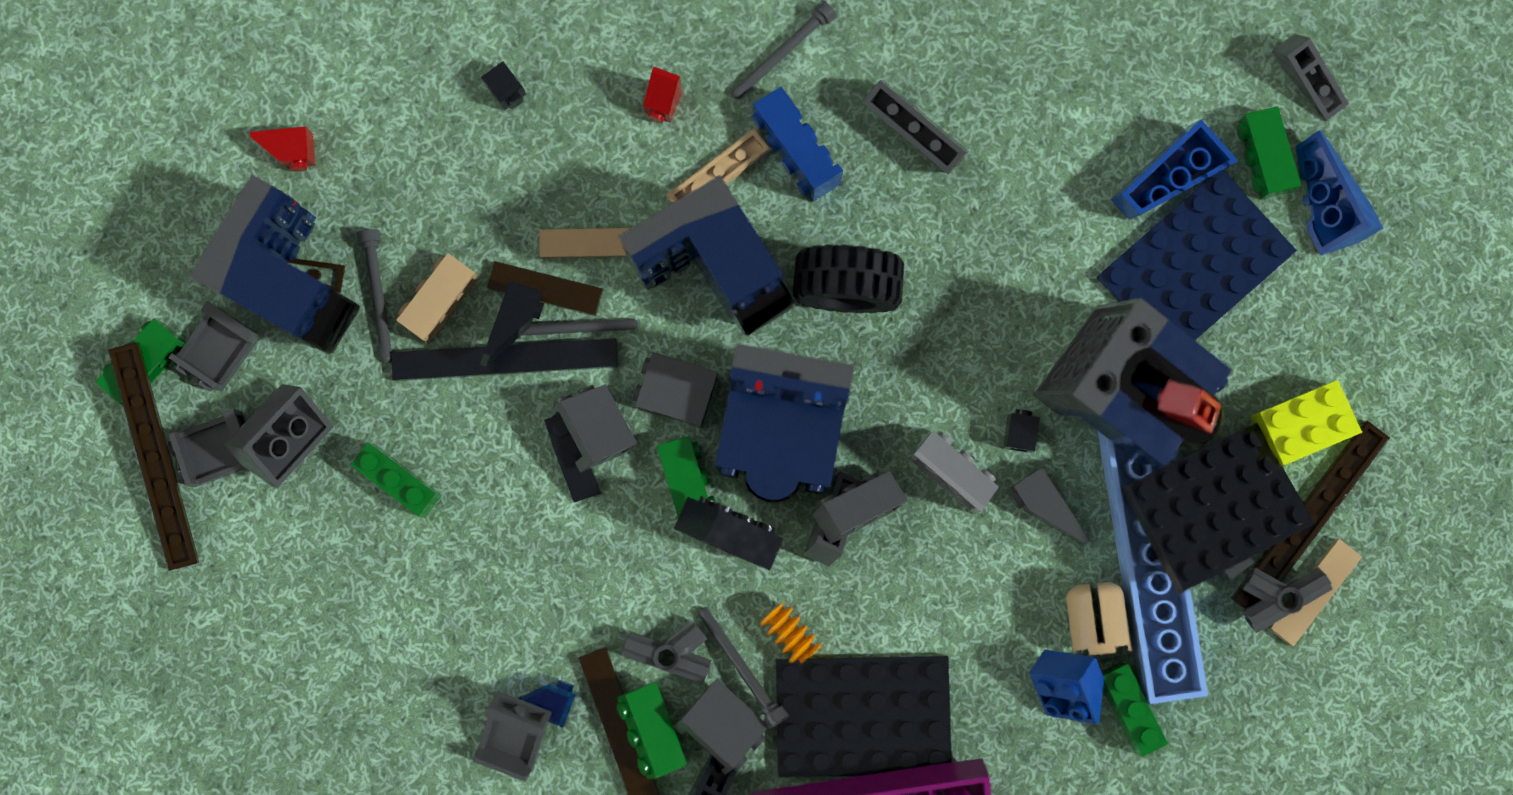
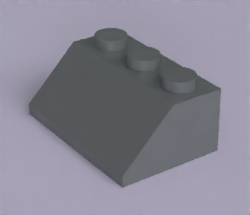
M281 384L224 446L242 466L272 487L278 488L329 433L333 426L301 387Z

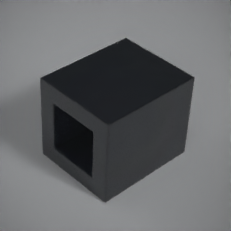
M504 61L481 76L485 86L504 111L509 107L514 109L523 102V97L526 95L525 90Z
M1016 409L1015 413L1007 415L1003 449L1026 453L1034 452L1040 417L1032 416V411Z

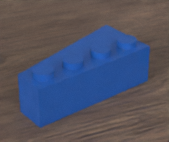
M779 87L753 104L754 114L751 116L754 123L759 129L764 127L769 135L766 138L768 144L774 152L779 150L784 158L781 161L782 165L789 175L795 174L799 181L796 185L804 198L809 196L812 202L841 185L842 168L838 163L833 166L830 158L831 154L825 145L818 146L816 144L817 137L814 130L808 123L802 124L799 121L802 119V115L782 87Z
M1200 119L1189 125L1110 200L1130 220L1238 162V160L1203 120Z

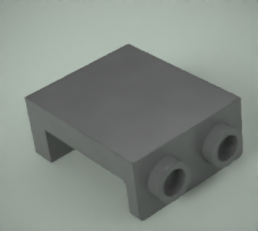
M207 301L201 309L206 315L179 353H171L168 358L176 363L173 367L182 374L189 376L192 373L199 378L196 383L210 392L213 388L223 391L261 335L218 306Z
M652 352L651 358L646 357L641 374H645L642 385L637 384L634 391L633 400L637 401L636 408L648 410L702 428L718 378V372Z
M606 384L596 388L594 385L587 386L580 390L578 395L573 397L571 393L566 394L555 401L557 405L550 411L552 417L561 415L582 455L575 462L580 473L625 454L637 444Z
M233 408L222 412V417L182 432L173 431L169 433L171 441L168 442V446L172 455L177 458L179 464L177 472L182 483L188 487L196 488L247 469L224 446L245 423L242 411Z
M717 678L681 717L674 728L681 735L687 731L724 765L721 771L726 775L733 769L737 772L746 763L748 758L745 754L750 748L756 750L766 737L763 735V732L768 728V725Z
M497 691L487 707L485 717L488 718L479 747L473 756V762L509 775L512 778L527 781L535 766L552 712Z

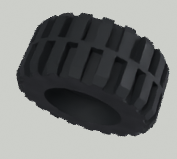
M830 244L825 246L816 245L811 248L806 247L800 250L795 257L793 297L797 303L803 306H810L814 309H823L825 311H839L843 313L893 311L902 303L904 262L899 255L892 254L890 251L867 248L865 246Z

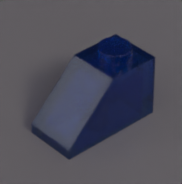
M558 679L557 683L551 682L518 699L551 711L549 722L565 727L579 692L573 690V684Z

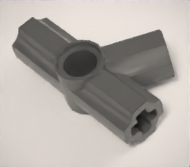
M1253 567L1244 579L1241 589L1260 599V601L1244 609L1242 613L1248 625L1255 633H1258L1289 614L1299 612L1303 606L1333 590L1327 575L1319 567L1288 585ZM1287 592L1293 598V603L1289 608H1285L1282 604V596Z
M692 620L665 643L630 631L622 652V656L701 684L705 681L712 661L692 653L707 640V637ZM669 649L675 654V660L671 665L663 666L660 664L658 655L662 650Z

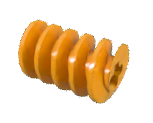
M784 601L762 619L760 626L763 627L770 624L771 627L767 635L770 636L777 633L778 637L774 642L775 645L785 643L781 652L783 654L792 652L793 654L789 662L799 661L801 664L814 654L822 644L820 642L811 644L815 635L811 633L804 636L808 626L804 624L797 627L801 617L797 615L790 618L793 607L782 608L785 603Z

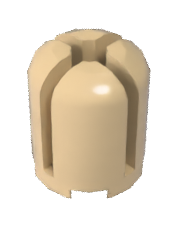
M1112 582L1097 583L1103 643H1098L1090 583L1074 586L1068 591L1066 601L1073 654H1076V650L1085 649L1089 650V655L1116 653L1117 646L1126 645L1128 651H1132L1124 593L1120 586Z

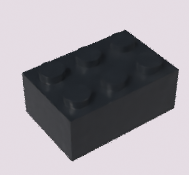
M700 496L699 501L687 497L674 527L679 532L767 570H771L784 539L773 534L774 527L762 522L758 523V521L748 515L736 512L724 504L716 503L703 496Z

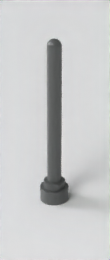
M820 1L814 7L815 11L812 13V17L732 90V97L740 99L819 25L823 26L825 23L829 24L837 17L833 8L826 1Z
M377 229L362 230L357 232L358 245H361L362 250H365L381 359L384 363H390L392 361V349L376 251L379 248L378 243L381 242L380 232Z
M636 319L531 324L530 328L521 336L634 330L637 328L638 322Z
M700 608L698 611L699 617L764 709L763 715L765 718L763 720L770 729L774 728L789 716L783 706L779 707L777 703L772 702L708 608Z

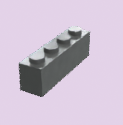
M880 80L862 102L947 174H950L969 152L884 80Z

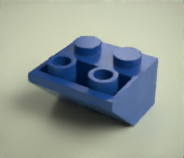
M1045 649L1030 670L1029 675L1046 715L1097 725L1100 721L1104 678L1096 657Z

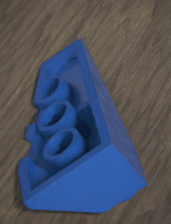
M1321 130L1296 145L1300 178L1306 180L1308 195L1303 196L1304 205H1310L1312 218L1311 221H1307V229L1320 255L1358 244L1383 229L1371 203Z

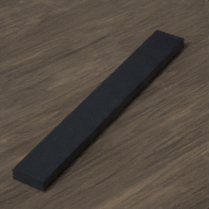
M616 338L510 345L486 367L480 365L486 346L391 352L393 381L618 367Z

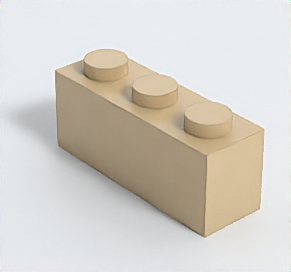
M449 253L445 257H440L435 262L432 268L433 273L427 280L424 279L419 283L415 290L417 294L411 302L407 301L398 312L399 317L396 320L428 344L479 279L475 272Z

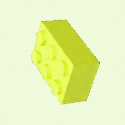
M1338 380L1250 415L1253 424L1258 423L1274 457L1279 462V466H1284L1362 433Z

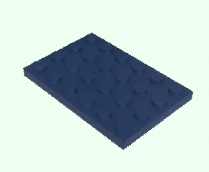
M1221 170L1210 177L1096 278L1118 302L1142 298L1192 339L1196 340L1297 250L1235 182Z

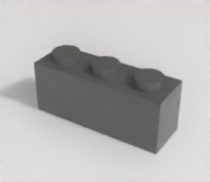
M890 471L879 476L878 472L874 473L863 481L864 484L857 486L856 483L851 484L841 491L842 495L835 497L834 494H831L819 502L820 507L813 513V516L830 544L897 511L908 500Z

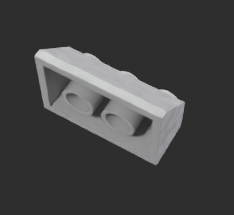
M932 431L908 459L971 513L981 512L999 488L994 483L996 478L983 468L980 471L972 464L974 459L965 451H956L951 446L952 440L944 433L939 431L936 434Z

